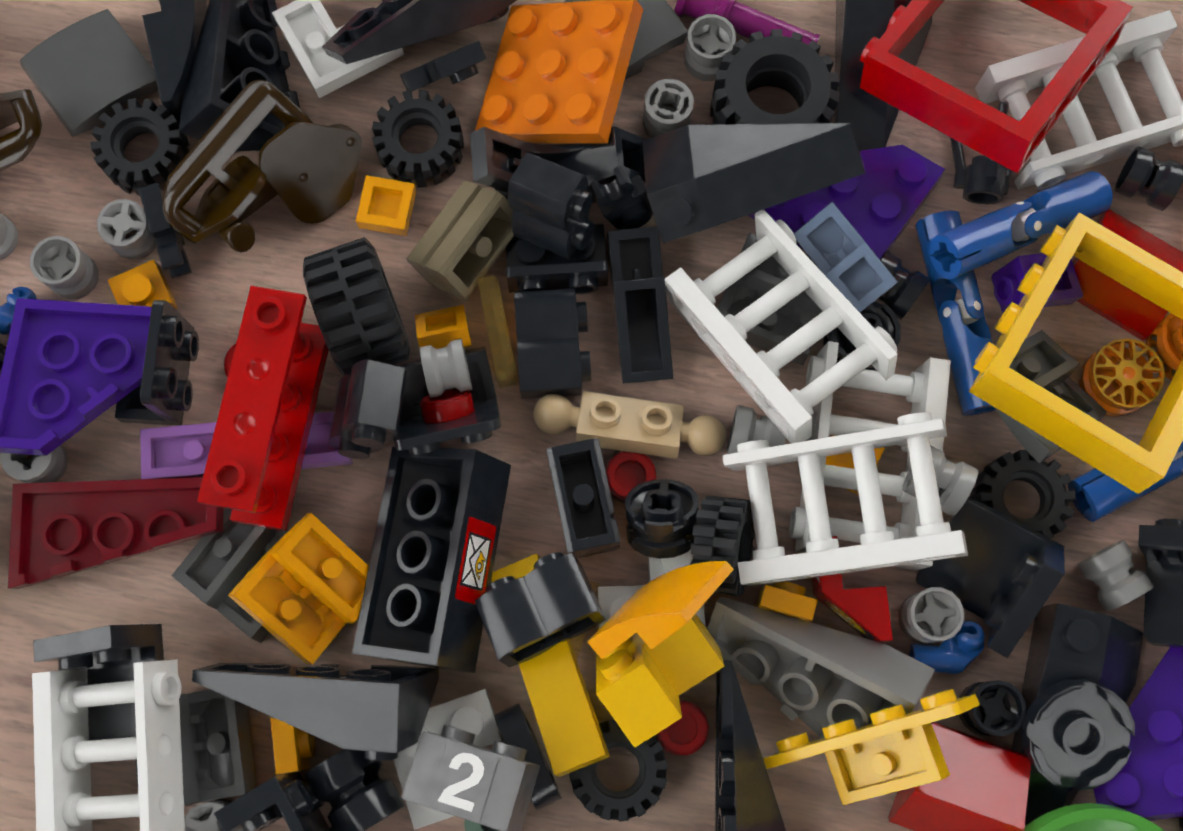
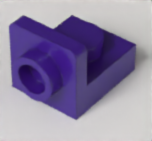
M1045 254L1018 256L992 274L994 295L1000 305L1002 314L1011 302L1019 305L1025 294L1017 290L1018 286L1034 263L1040 266L1043 264L1047 257ZM1072 259L1069 261L1043 308L1072 304L1084 297Z

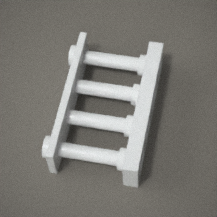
M1170 10L1126 23L1118 42L1092 75H1097L1122 133L1097 141L1078 96H1076L1063 113V116L1077 147L1052 155L1044 138L1031 155V162L1028 163L1014 181L1018 190L1036 185L1039 190L1052 187L1062 182L1068 174L1128 156L1137 146L1151 149L1172 142L1174 147L1183 145V100L1161 55V51L1164 49L1163 44L1178 27ZM1084 37L989 65L975 87L980 101L987 104L996 100H1000V102L1006 100L1009 103V109L1013 118L1020 121L1031 107L1026 96L1029 90L1042 86L1046 88ZM1134 58L1135 62L1142 63L1167 119L1142 126L1116 68L1119 62Z
M763 209L754 214L756 239L758 241L703 281L700 278L692 281L680 267L664 280L669 302L790 443L806 441L812 436L811 415L814 414L812 408L868 366L872 365L886 381L895 375L898 355L896 353L897 346L892 337L883 328L878 326L874 329L796 245L795 235L789 226L780 219L775 222ZM773 256L790 276L737 315L728 314L724 317L713 305L716 303L715 297ZM805 291L823 312L767 353L761 350L756 354L745 341L747 339L746 333ZM838 327L857 349L800 391L794 388L789 392L777 378L780 376L779 369Z
M828 341L817 356H811L807 368L806 385L837 363L839 343ZM930 357L915 372H911L909 376L895 374L887 381L878 371L864 369L843 386L906 396L907 402H912L911 414L929 412L931 413L932 420L942 418L945 423L951 360ZM832 393L812 408L814 412L811 415L812 436L807 441L827 438L829 435L838 436L892 427L898 424L831 414ZM944 437L929 439L931 446L943 451ZM907 443L898 445L901 446L903 452H907L906 472L902 471L899 476L878 473L881 494L896 496L897 501L902 502L901 523L897 522L894 527L887 526V531H893L895 540L917 537L915 527L921 526L916 497L902 490L905 478L911 468ZM820 457L824 485L858 490L855 469L826 465V457ZM803 490L801 491L800 507L794 506L789 523L790 538H796L795 553H806L805 543L810 542ZM829 517L832 536H837L838 540L861 543L860 535L865 534L863 522ZM933 561L898 565L896 568L918 571L932 566Z
M929 412L913 413L898 417L897 426L769 447V441L767 440L749 441L737 445L738 453L722 455L725 467L733 471L746 470L757 550L752 551V561L738 562L740 584L755 586L968 556L965 534L962 530L951 532L950 522H944L929 439L947 437L946 425L943 419L932 420L931 413ZM907 443L921 526L915 527L917 537L895 540L893 531H887L874 449ZM852 452L865 534L860 535L861 545L839 548L838 539H832L820 457ZM798 461L810 542L805 543L806 553L785 556L784 547L778 546L767 466Z
M177 659L133 663L134 680L88 685L87 669L32 673L36 831H93L92 820L139 817L140 831H185L179 705L181 681L178 676ZM135 703L136 737L89 740L88 707ZM137 759L138 794L92 797L90 763Z

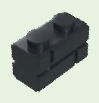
M599 438L546 449L567 553H572L576 558H582L620 549L621 540L617 522L614 519V508Z

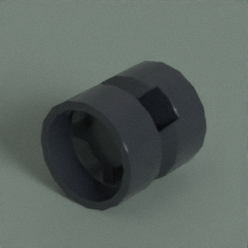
M344 749L305 774L318 801L330 803L332 808L327 818L334 831H365L405 806L392 780L380 778L378 773L383 765L382 762L365 759L364 751Z

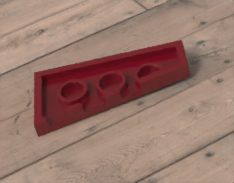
M203 477L15 483L12 489L8 589L25 588L222 532L224 508L197 502Z

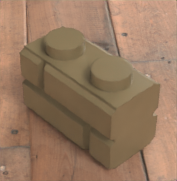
M464 180L406 259L429 284L467 301L478 286L480 279L486 275L513 238V210L510 208L506 198L498 191L486 187L482 188L478 184Z

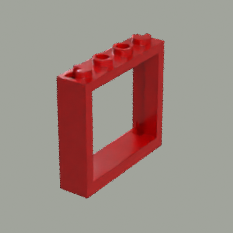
M912 0L907 7L900 5L896 9L888 23L886 32L880 39L873 37L863 50L860 61L864 63L860 89L1018 174L1118 42L1133 6L1120 0H1018L1086 34L1020 121L898 57L944 0Z

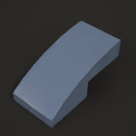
M833 202L794 233L796 241L859 313L898 283Z

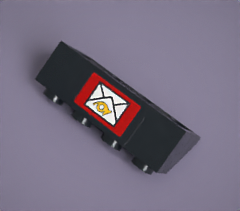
M392 446L352 654L475 673L484 625L475 600L486 593L485 589L491 583L511 470L510 464L476 449L438 448L429 453L412 455L409 453V449L396 450L395 446Z

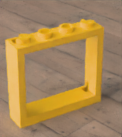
M1078 213L1065 229L1056 225L1047 241L1042 245L1040 252L1047 257L1041 266L1034 263L1018 286L1017 290L1025 295L1019 305L1011 302L997 322L994 329L1002 334L996 345L988 342L976 358L973 368L978 370L979 374L968 392L1139 494L1165 477L1183 441V359L1139 445L1009 368L1072 256L1183 320V272L1083 214Z

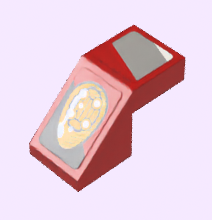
M842 573L811 578L813 596L863 638L880 643L893 640L886 586L843 589Z

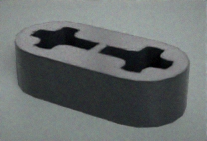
M518 703L495 714L496 723L505 743L526 749L527 752L524 760L540 765L531 797L536 810L538 811L562 799L556 781L520 704Z

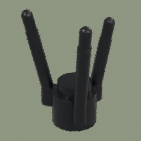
M1002 100L999 103L998 110L1007 115L1009 103L1006 100ZM950 137L955 165L954 188L964 189L963 199L971 203L985 205L1003 201V196L1008 194L1012 170L984 155L974 157L972 164L966 167L962 143Z

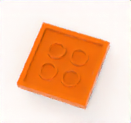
M593 0L511 6L475 131L482 127H487L513 138L535 144H607L644 10L637 0Z

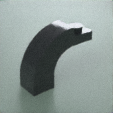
M612 126L607 144H535L513 138L487 127H482L470 133L473 181L495 188V191H498L508 201L509 180L528 152L585 175L588 180V192L593 194L592 203H596V197L590 187V183L594 180L598 181L601 185L611 183L616 179L613 169L617 166L624 167L630 179L639 174L645 180L642 141L646 139Z

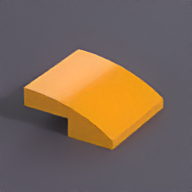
M307 513L258 561L228 596L305 664L313 665L345 624L355 623L359 618L369 566L312 513Z
M709 561L687 565L660 575L638 589L587 643L603 659L637 633L649 648L653 650L687 624L734 569L727 561Z

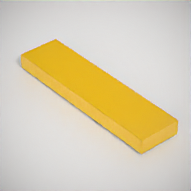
M534 554L493 571L491 581L494 582L507 576H513L515 579L522 578L534 570V563L541 557L538 554ZM570 639L557 643L544 653L520 663L521 674L554 775L561 777L609 758L610 755Z

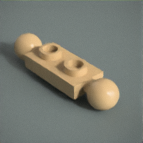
M583 391L581 407H573L571 402L562 395L548 394L536 403L533 412L534 421L543 432L555 435L563 433L569 427L577 428L575 442L599 438L600 448L677 459L680 442L687 443L693 452L702 456L716 454L723 448L726 442V429L719 419L710 415H702L696 417L690 423L682 422L684 405Z

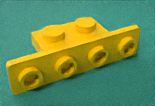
M949 689L921 698L920 702L923 709L906 714L903 705L899 704L869 714L873 723L870 725L856 728L852 718L821 728L824 735L822 739L810 742L807 732L779 740L776 742L779 752L764 757L763 760L766 769L825 753L842 805L940 781L950 776L931 722L962 714L980 704L976 694L957 699L954 689Z

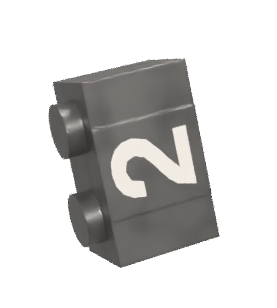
M447 725L443 726L441 734L422 731L401 799L499 831H522L540 765L524 760L527 750L496 740L492 750L473 745L476 734Z

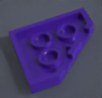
M903 144L862 150L860 154L866 173L764 210L775 222L779 219L784 221L794 234L833 202L881 261L941 180L945 169ZM757 212L751 213L747 216L755 220L754 214ZM797 242L796 245H797L799 248L803 249V248L800 246V244Z
M17 298L0 375V453L47 456L141 385L152 307Z
M1170 647L1129 707L1135 723V737L1130 734L1128 748L1131 750V754L1126 765L1112 780L1093 789L1097 804L1116 806L1149 821L1183 817V647Z

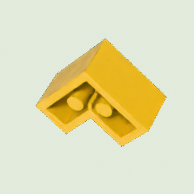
M697 614L653 650L635 633L603 659L596 654V695L635 748L682 718L679 695L725 667L720 647Z

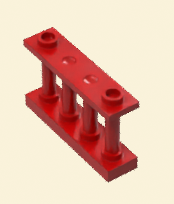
M250 286L197 502L200 504L232 509L230 520L235 523L287 532L329 352L319 325L301 322L307 300L305 294Z

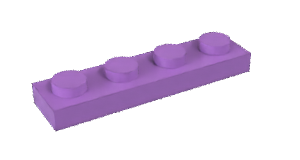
M333 411L314 413L301 469L353 464V458L340 455L338 453L339 448L331 447L328 443ZM216 422L140 429L141 479L203 477Z

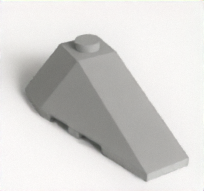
M720 597L716 602L707 629L720 647L724 661H732L734 669L750 684H762L783 703L779 708L782 713L791 721H794L797 717L800 718L821 737L820 739L824 738L821 729L823 727L852 718L856 728L870 725L873 723L869 714L888 707L902 704L906 714L916 711L920 704V699L923 697L935 671L930 666L886 644L724 597Z

